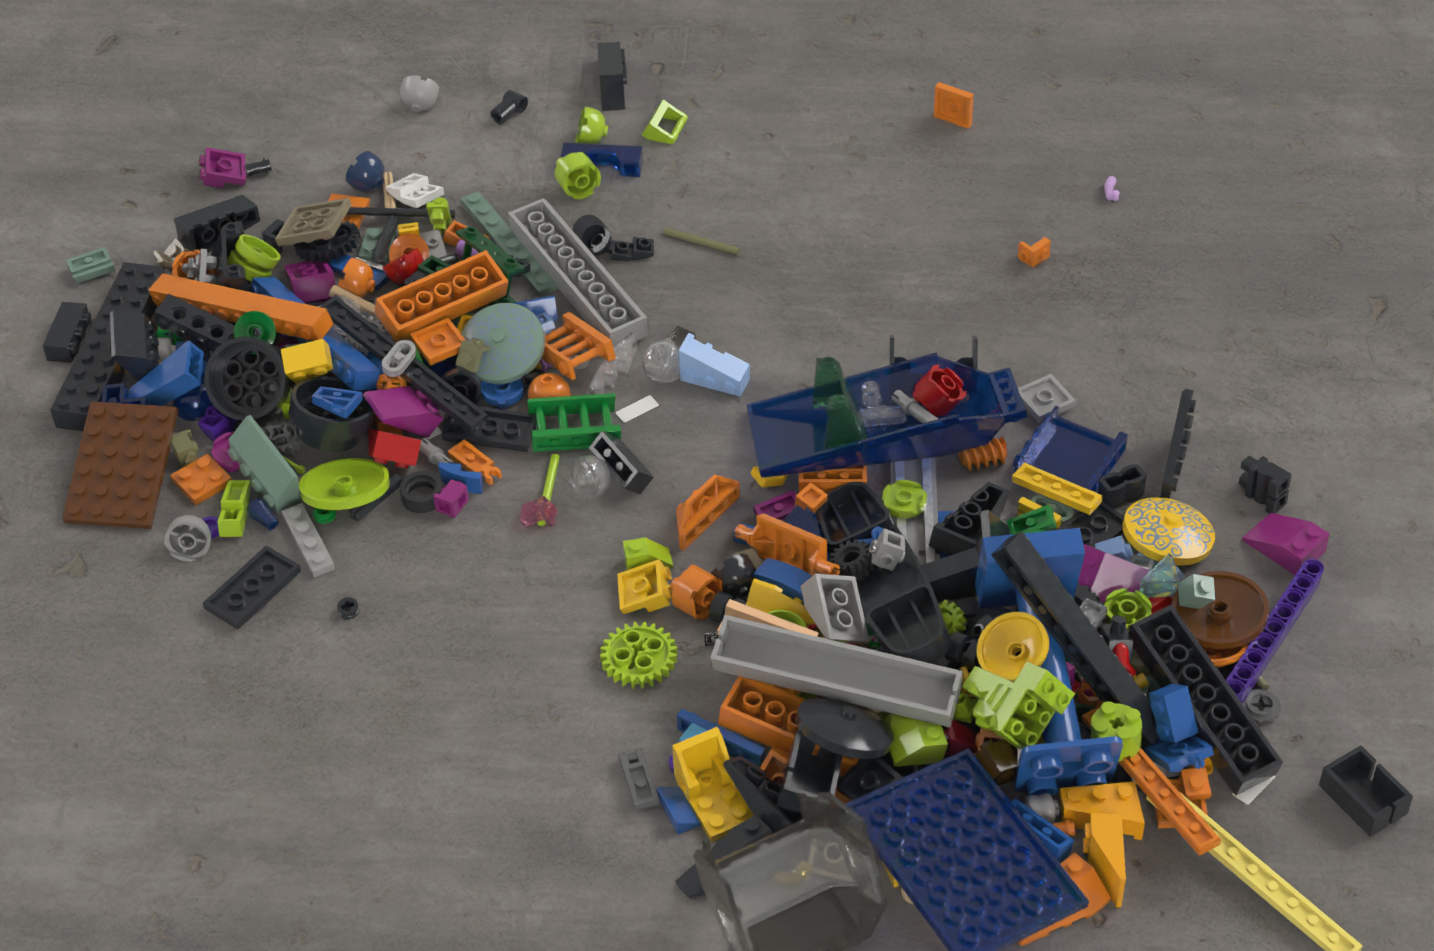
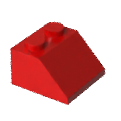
M374 429L369 430L368 456L374 457V462L387 464L388 460L396 462V467L408 469L409 465L416 466L421 440Z

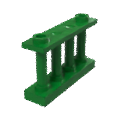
M615 393L528 399V413L536 415L537 430H532V451L586 449L591 446L602 431L617 436L621 440L620 425H612L610 412L615 411ZM601 412L603 426L590 427L588 413ZM580 414L581 427L568 428L566 415ZM558 415L559 429L546 430L545 416Z

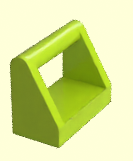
M662 100L641 135L648 140L674 144L688 116L665 100ZM661 118L677 121L671 134L658 126Z

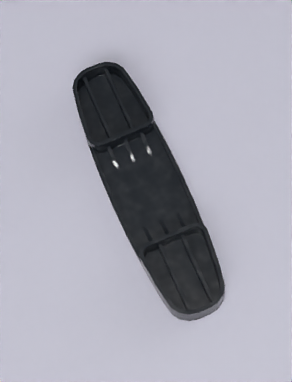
M850 482L827 493V501L817 509L825 539L832 553H834L833 550L835 548H840L839 545L841 543L846 545V541L850 540L853 543L854 539L872 538L871 532L877 526L903 535L894 523L889 510L865 483ZM905 539L904 559L900 564L897 563L893 571L875 565L872 572L868 571L869 575L867 577L863 575V579L860 581L856 578L865 622L886 653L931 664L946 654L951 645V638L930 582Z

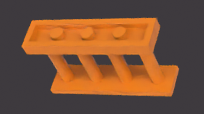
M571 312L562 315L564 320L562 327L545 335V348L541 357L559 370L562 375H566L571 380L576 379L574 367L596 356L603 357L608 362L616 359L612 340ZM565 334L569 335V336H566V337H564V338H562V339H560V340H558V341H556V342H554V343H552V344H550V345L548 344L549 342H551V341H553V340H555V339H557V338H559V337H561V336H563V335H565ZM576 341L579 342L561 352L558 351ZM587 348H588V349H591V350H589V351H587V352H585V353H583V354H581V355H579V356H577V357H575V358H573V359H571V360L569 359V357H571V356H573V355H575V354H577V353H579V352H581V351H583V350H585V349H587Z

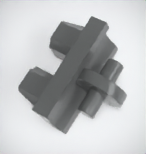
M200 249V254H197L195 259L189 258L188 263L182 265V271L188 274V279L215 285L216 276L206 274V269L214 270L216 268L217 257L208 255L207 249Z

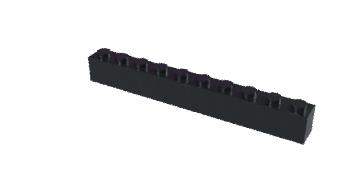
M1020 532L1007 538L991 554L1101 702L1127 705L1140 712L1142 720L1140 748L1152 745L1159 738V735L1156 731L1157 725L1148 697L1142 692L1133 677L1127 672L1118 657L1106 644L1104 638L1097 632L1089 618L1082 612L1074 598L1070 596L1059 578L1055 576L1044 558L1040 556L1025 534Z

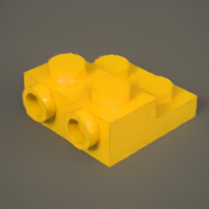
M659 559L617 574L619 604L623 614L642 608L652 612L670 605L673 590L670 588L668 581L672 580L670 569L665 567Z

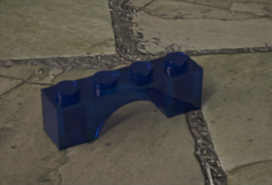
M563 143L560 158L571 153L583 152L594 165L611 166L619 172L620 176H641L643 166L642 146Z

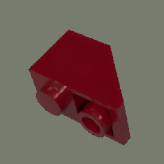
M952 720L951 727L943 729L948 743L943 759H947L949 766H957L961 761L966 762L970 755L979 752L978 747H976L975 731L955 720Z

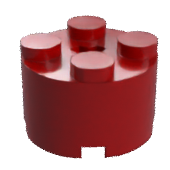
M934 365L916 383L915 391L913 392L914 399L921 402L928 409V412L937 418L949 414L966 396V390L964 392L962 390L964 384L960 377L947 367L945 369L938 368L940 365Z

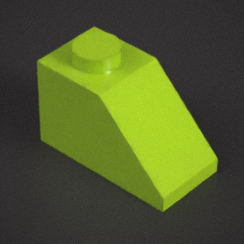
M646 537L623 541L624 560L627 570L658 559L665 567L673 569L669 548Z

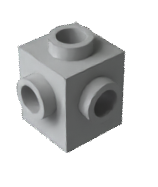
M883 529L878 539H874L870 545L869 552L872 553L871 563L893 571L897 563L900 564L904 559L905 536Z

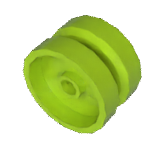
M242 234L235 244L236 250L231 251L227 258V265H241L245 270V278L252 282L253 278L270 277L272 274L271 269L275 268L280 260V254L263 240Z

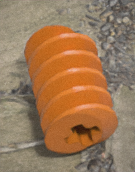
M1001 436L999 439L992 438L991 442L988 439L983 440L982 443L975 441L974 446L972 443H967L965 447L959 445L958 457L961 465L966 466L968 471H971L972 464L975 465L977 470L980 469V463H983L985 468H988L989 461L992 462L993 466H997V459H1000L1004 465L1007 457L1004 437Z

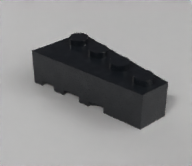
M620 42L597 43L602 111L625 110L624 85L627 84L624 48L621 49Z
M244 195L174 218L178 239L184 243L189 251L207 249V253L213 250L222 227L227 223L242 221L243 230L245 231L260 221L258 206Z
M987 482L971 495L970 500L961 503L954 513L950 512L945 516L944 521L938 522L933 526L928 546L948 555L971 548H976L978 553L983 540L981 512L989 510L999 518L1004 510L1009 490Z

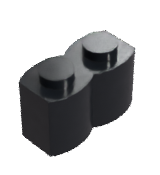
M1138 464L1126 466L1119 472L1108 473L1099 480L1098 494L1102 495V501L1112 508L1120 506L1124 501L1138 499L1145 492L1147 474Z

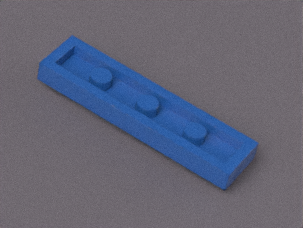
M681 709L677 714V729L684 733L691 723L706 730L718 727L728 755L734 758L742 756L759 768L766 759L765 748L758 743H752L735 732L731 733L714 722L700 718L696 713Z

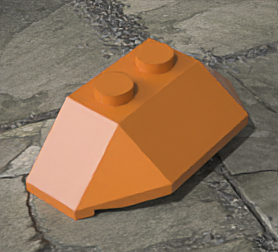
M714 474L698 490H694L684 503L679 504L676 509V523L680 550L684 551L740 498L739 481Z

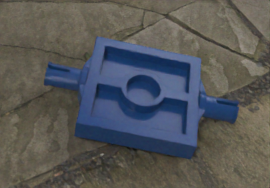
M1195 735L1176 743L1162 741L1158 738L1155 744L1144 748L1145 754L1152 761L1170 773L1179 772L1188 765H1193L1197 769L1203 768L1205 758L1214 755L1212 746Z

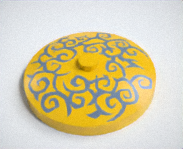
M1146 498L1133 503L1127 509L1122 524L1126 539L1137 551L1155 561L1170 565H1191L1204 560L1210 554L1215 542L1214 529L1203 514L1185 503L1168 498Z

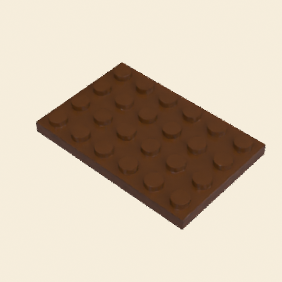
M90 402L62 517L64 523L152 529L177 420V407Z

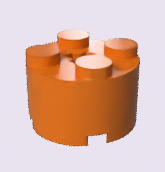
M694 564L690 565L688 569L679 577H675L671 582L673 606L693 618L707 619L713 598L718 591H722V580Z

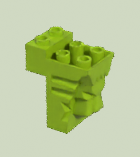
M1026 662L1014 683L975 666L962 686L978 699L973 710V716L976 718L975 723L983 730L993 731L1020 750L1027 746L1035 745L1054 713L1057 712L1062 715L1075 695L1073 691L1048 670L1030 662Z

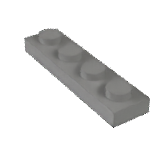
M303 503L282 510V517L313 577L335 570L334 562Z

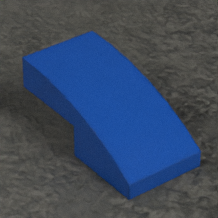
M439 462V473L442 482L448 484L451 479L467 485L468 492L482 494L483 480L481 472L462 471L461 464Z

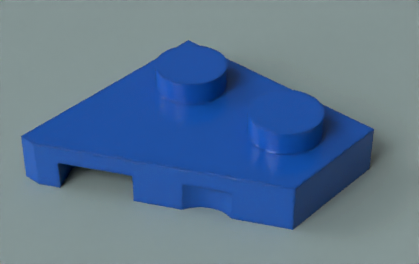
M321 386L312 395L314 405L343 418H348L363 400L362 392Z

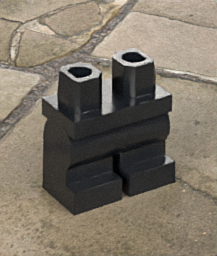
M1251 456L1246 457L1241 462L1240 468L1245 472L1240 476L1238 484L1246 488L1245 496L1251 499L1253 497L1257 503L1266 505L1265 511L1267 513L1276 514L1287 504L1291 473L1272 462H1268V459L1264 456L1259 460Z

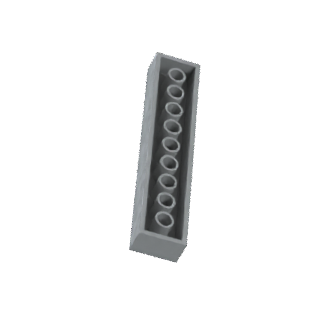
M545 198L508 213L509 225L513 233L553 279L557 288L583 319L594 329L612 340L614 350L648 336L647 317Z

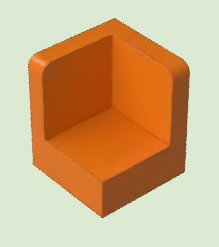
M810 482L796 495L794 512L809 523H812L815 520V511L827 501L828 495Z

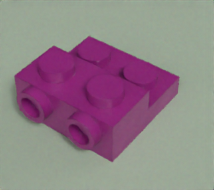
M205 148L204 155L199 157V166L201 167L199 179L203 180V185L223 188L224 183L245 185V154Z

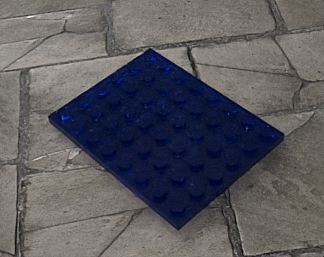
M969 748L845 804L844 811L948 951H1001L1086 908L1090 902Z

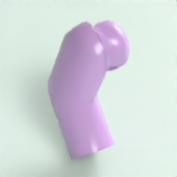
M1113 176L1108 177L1104 183L1105 196L1109 201H1118L1120 192L1114 190L1117 180Z

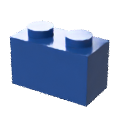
M1170 684L1149 693L1151 709L1157 725L1156 731L1160 740L1176 743L1198 733L1188 686Z

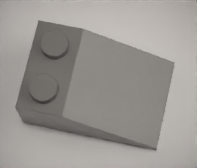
M814 574L801 585L805 608L826 639L848 643L867 644L870 642L854 576Z

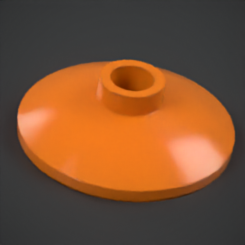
M412 233L399 236L390 247V262L414 248H418L425 261L429 257V248L426 241L419 235Z

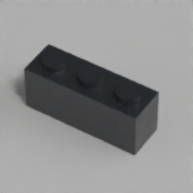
M61 303L43 344L47 361L72 363L75 354H78L79 344L85 337V330L90 325L92 319L86 303Z
M602 431L589 447L624 489L641 494L654 478L617 436Z

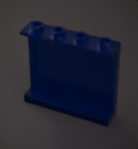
M1055 406L1051 412H1047L1043 424L1036 427L1032 439L1026 441L1021 454L1015 456L1012 464L1015 467L1014 473L1026 463L1097 493L1100 478L1112 471L1125 452L1128 434L1120 431L1116 438L1113 439L1059 417V406Z

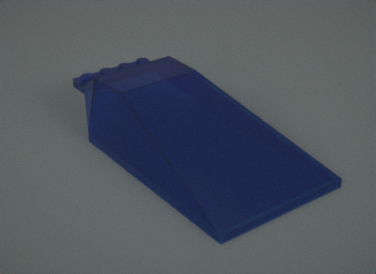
M937 352L747 404L761 478L946 456L987 445L1006 423L1018 422L1028 417L1010 367L987 373L942 358L937 355ZM934 365H940L938 368L941 369L946 367L951 369L962 380L964 384L962 390L963 392L966 390V396L946 416H939L937 420L921 423L912 415L905 414L900 406L892 402V396L897 399L899 398L894 394L897 390H901L908 397L914 398L913 392L915 391L916 383Z

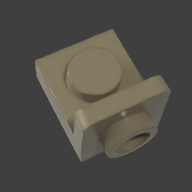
M175 238L164 253L155 250L153 254L156 256V262L165 269L167 267L172 269L175 258L184 251H190L181 240Z

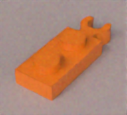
M465 439L448 450L449 458L457 464H461L462 468L466 471L481 472L487 484H493L491 476H497L499 479L502 478L501 470L494 467V461Z

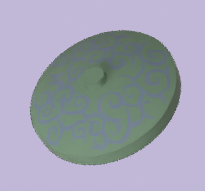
M499 303L482 309L467 322L461 334L465 340L471 341V338L481 339L484 341V345L490 347V351H483L478 372L475 373L480 380L492 384L510 383L530 373L540 361L545 348V334L538 318L529 309L513 303Z

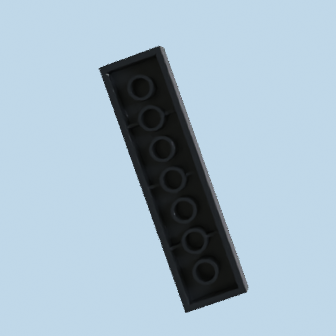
M1173 605L1167 606L1131 624L1128 632L1133 639V648L1161 688L1170 684L1188 686L1198 733L1195 736L1212 746L1214 755L1209 758L1235 796L1275 776L1283 764L1282 759Z

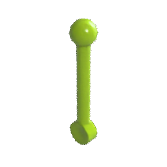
M283 456L286 462L294 467L299 474L305 473L306 468L304 466L297 465Z

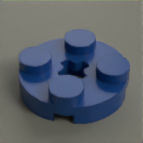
M521 379L505 384H492L484 381L481 383V394L484 401L492 406H497L501 410H505L510 405L517 403L525 394Z

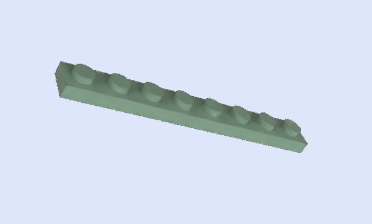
M479 191L461 198L463 207L494 244L508 255H513V258H519L531 264L530 272L522 274V277L539 297L557 290L553 279Z

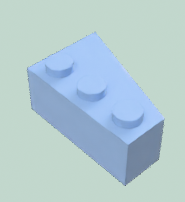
M688 333L679 349L680 380L741 397L750 380V364L727 352L722 354L712 349V344L707 342L704 345L695 340L694 335Z

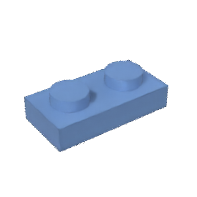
M546 312L536 315L542 325L544 334L551 333V329L555 328L551 317Z

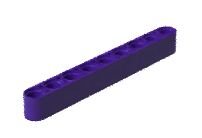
M1308 559L1302 564L1269 614L1265 629L1250 643L1226 679V682L1242 704L1318 589L1324 571V565L1319 560Z

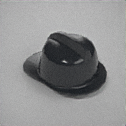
M588 214L580 217L575 222L572 231L592 254L601 255L605 252H611L609 249L612 244L610 230L598 217Z

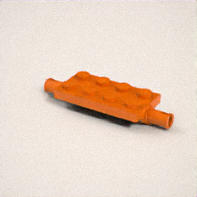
M764 513L756 516L757 525L754 529L743 524H739L735 528V537L747 541L750 546L757 549V555L760 559L763 558L764 561L770 558L785 562L812 576L814 574L839 575L840 570H837L840 569L839 565L827 561V540Z

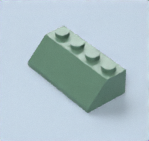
M247 416L229 438L230 449L228 453L234 462L237 461L243 475L245 477L249 476L256 492L260 491L266 505L269 508L272 507L278 514L282 510L300 502L298 476L252 416Z

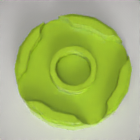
M897 480L892 485L888 484L883 490L882 503L892 516L912 518L921 514L926 508L927 493L917 482Z

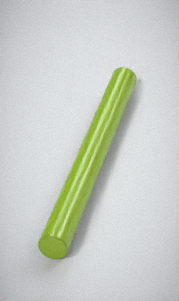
M552 454L537 518V524L540 526H544L546 523L560 459L558 454Z

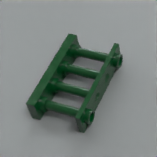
M473 226L457 230L456 235L465 241L462 261L471 257L472 248L478 253L487 250L509 281L506 296L490 302L488 305L516 303L517 301L509 295L512 275L524 271L525 267Z

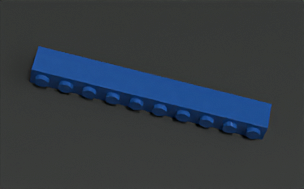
M275 277L252 279L249 292L305 304ZM331 327L322 338L329 344L333 370L331 371L353 391L376 389L380 369ZM293 336L301 344L313 341Z

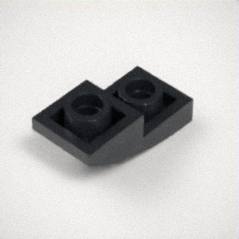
M633 237L632 243L612 240L610 247L611 260L633 261L653 257L654 239Z

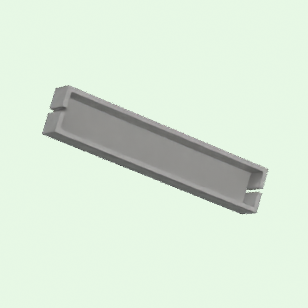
M724 615L718 633L719 639H716L710 657L713 670L951 727L956 703L958 702L963 684L962 671Z

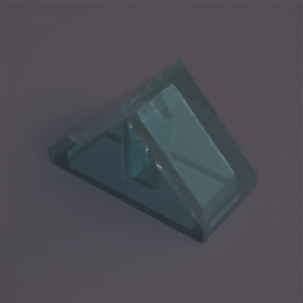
M1168 553L1141 580L1140 592L1148 598L1174 596L1177 591L1179 580L1172 554Z

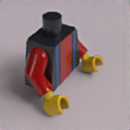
M1113 616L1111 624H1102L1100 626L1099 634L1104 638L1106 644L1118 657L1127 672L1133 677L1139 688L1143 689L1149 683L1143 673L1135 675L1137 671L1131 665L1133 639L1125 627L1126 618Z

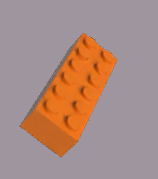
M487 250L376 298L375 314L394 342L397 343L401 340L410 339V333L446 318L450 320L506 296L509 281Z
M738 676L720 707L718 724L774 748L779 745L789 752L797 729L799 730L795 717L800 704L805 699L768 683ZM817 744L813 750V755L817 754L820 747ZM843 756L838 777L841 778L861 759Z

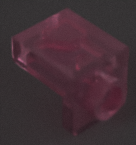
M545 496L522 505L520 522L526 527L544 520L549 526H554L557 509Z

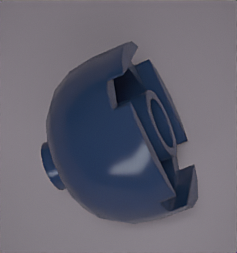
M370 151L363 152L355 158L358 162L354 166L352 164L349 166L345 180L352 188L361 192H369L383 184L385 167L378 156Z

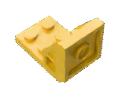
M718 727L672 745L675 779L711 843L723 838L735 826L754 816L723 766L724 761L730 760Z

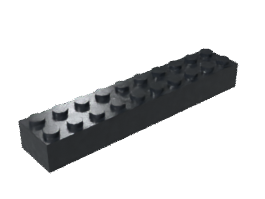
M123 262L50 409L56 428L84 431L90 402H112L126 372L112 358L110 312L143 313L151 320L157 305L153 302L148 290L163 273L165 274L162 266Z

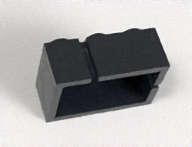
M797 729L790 745L776 806L825 821L833 804L843 755L833 753L822 747H819L817 754L813 755L816 744Z
M1360 745L1323 767L1319 786L1371 837L1386 828L1388 822L1392 824L1407 815L1413 795L1381 764L1376 765L1373 775L1376 759Z

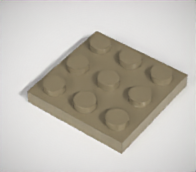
M345 198L294 207L275 238L277 245L291 246L299 242L310 243L318 239L328 240L332 238L352 205L350 199Z

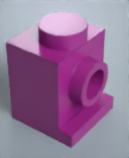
M452 479L446 487L441 489L440 494L435 493L433 496L435 510L452 518H456L469 501L467 485Z

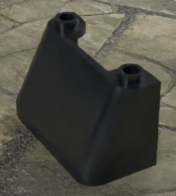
M242 221L230 222L222 227L211 253L212 256L217 257V265L213 274L216 276L215 285L249 292L244 268L238 264L227 265L229 254L231 251L236 250L235 244L239 236L244 234Z

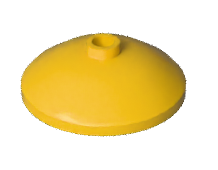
M1024 612L1006 613L992 620L982 631L977 643V658L984 670L1013 682L1026 662L1039 667L1043 664L1049 650V636L1043 624L1033 615Z

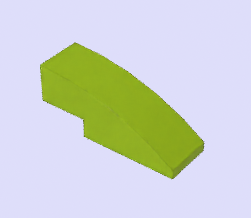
M228 480L220 502L221 513L217 521L220 537L243 536L249 507L250 480Z

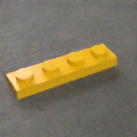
M1026 463L1012 475L1013 483L1088 515L1102 502V495Z

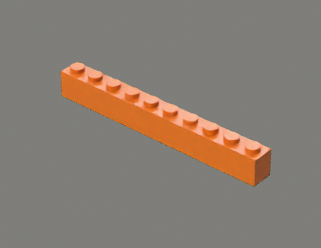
M164 273L148 290L153 302L157 306L170 294L224 321L236 323L239 317L246 312L260 311L267 314L273 320L276 332L315 341L322 339L334 325L326 308Z

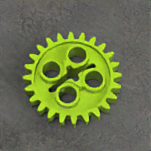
M635 621L633 627H629L625 623L624 630L616 627V634L609 633V639L603 640L604 646L600 648L603 671H607V677L613 676L614 683L622 680L623 687L627 683H631L632 689H634L636 684H640V687L643 689L645 683L652 687L654 680L661 683L662 675L669 677V670L674 671L675 669L674 663H677L675 639H671L670 632L664 634L663 627L656 630L655 623L650 627H647L645 621L642 626H638Z

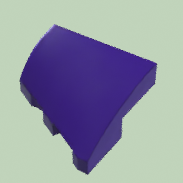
M213 405L207 407L206 414L201 418L198 425L205 435L214 442L219 436L233 432V426L239 420L224 415Z

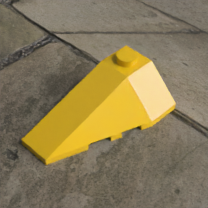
M757 579L753 580L746 606L765 613L775 610L792 611L805 621L807 628L815 623L805 606L801 604L803 600L797 597L794 600L782 594L783 589L776 585ZM817 627L815 632H818V637H823L824 635Z

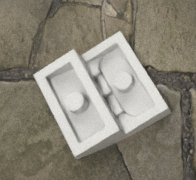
M415 173L386 186V191L390 195L414 208H418L444 195L443 187L429 184L428 176Z

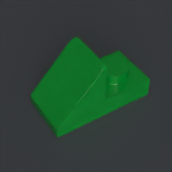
M1049 504L1007 520L1010 527V535L1037 529L1049 531L1057 528L1053 509Z

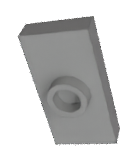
M440 230L420 233V237L428 245L429 257L433 255L440 258L447 255Z

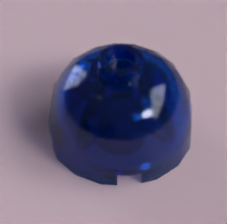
M202 379L201 385L173 400V406L178 409L177 416L188 421H196L195 418L203 417L206 414L207 407L214 406L206 392L205 381Z

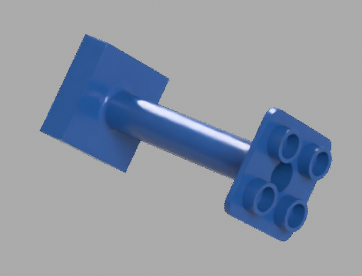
M1080 528L1024 533L1040 556L1044 558L1055 576L1059 578L1070 596L1074 598L1085 556ZM1013 535L983 537L975 580L979 609L1018 605L1019 612L1033 615L1041 622L991 555L1007 538ZM1045 627L1049 636V650L1040 667L1048 670L1072 691L1064 651ZM1072 698L1064 713L1061 715L1055 712L1043 731L1044 744L1030 745L1021 750L1014 779V788L1017 792H1028V796H1038L1043 793H1049L1051 796L1057 794L1058 788L1107 784V782L1113 779L1123 748L1122 738L1115 736L1082 740L1074 699Z

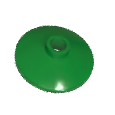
M249 311L237 320L234 327V337L259 338L274 344L276 327L273 320L267 314L260 311ZM257 328L261 331L260 336L255 334Z

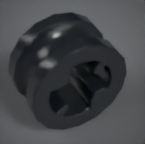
M345 597L337 604L338 614L342 619H353L359 613L358 602L354 598ZM350 606L351 610L346 611L345 607Z

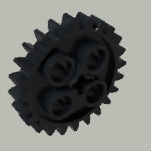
M342 221L332 238L328 240L318 239L310 243L299 242L294 244L297 256L301 260L305 259V262L310 260L312 263H315L317 260L320 263L324 260L330 262L332 258L338 260L340 255L345 257L346 252L352 253V248H357V244H360L361 236L358 226H355L354 223L350 224L349 221L344 223Z

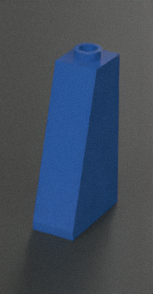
M190 341L185 342L129 389L128 404L163 406L201 385L204 352Z

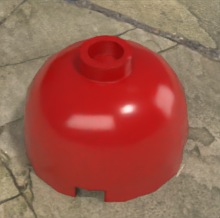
M414 248L401 255L398 259H394L386 264L382 269L391 282L402 285L405 284L404 281L418 270V265L424 259L418 248Z

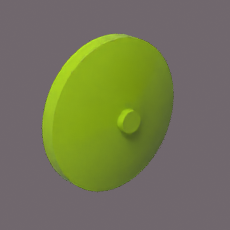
M347 458L326 462L309 470L300 479V496L306 504L325 510H344L363 506L378 499L388 490L390 485L389 473L385 466L369 459Z

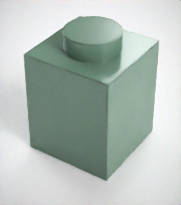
M1192 574L1179 582V606L1201 609L1215 600L1214 577Z

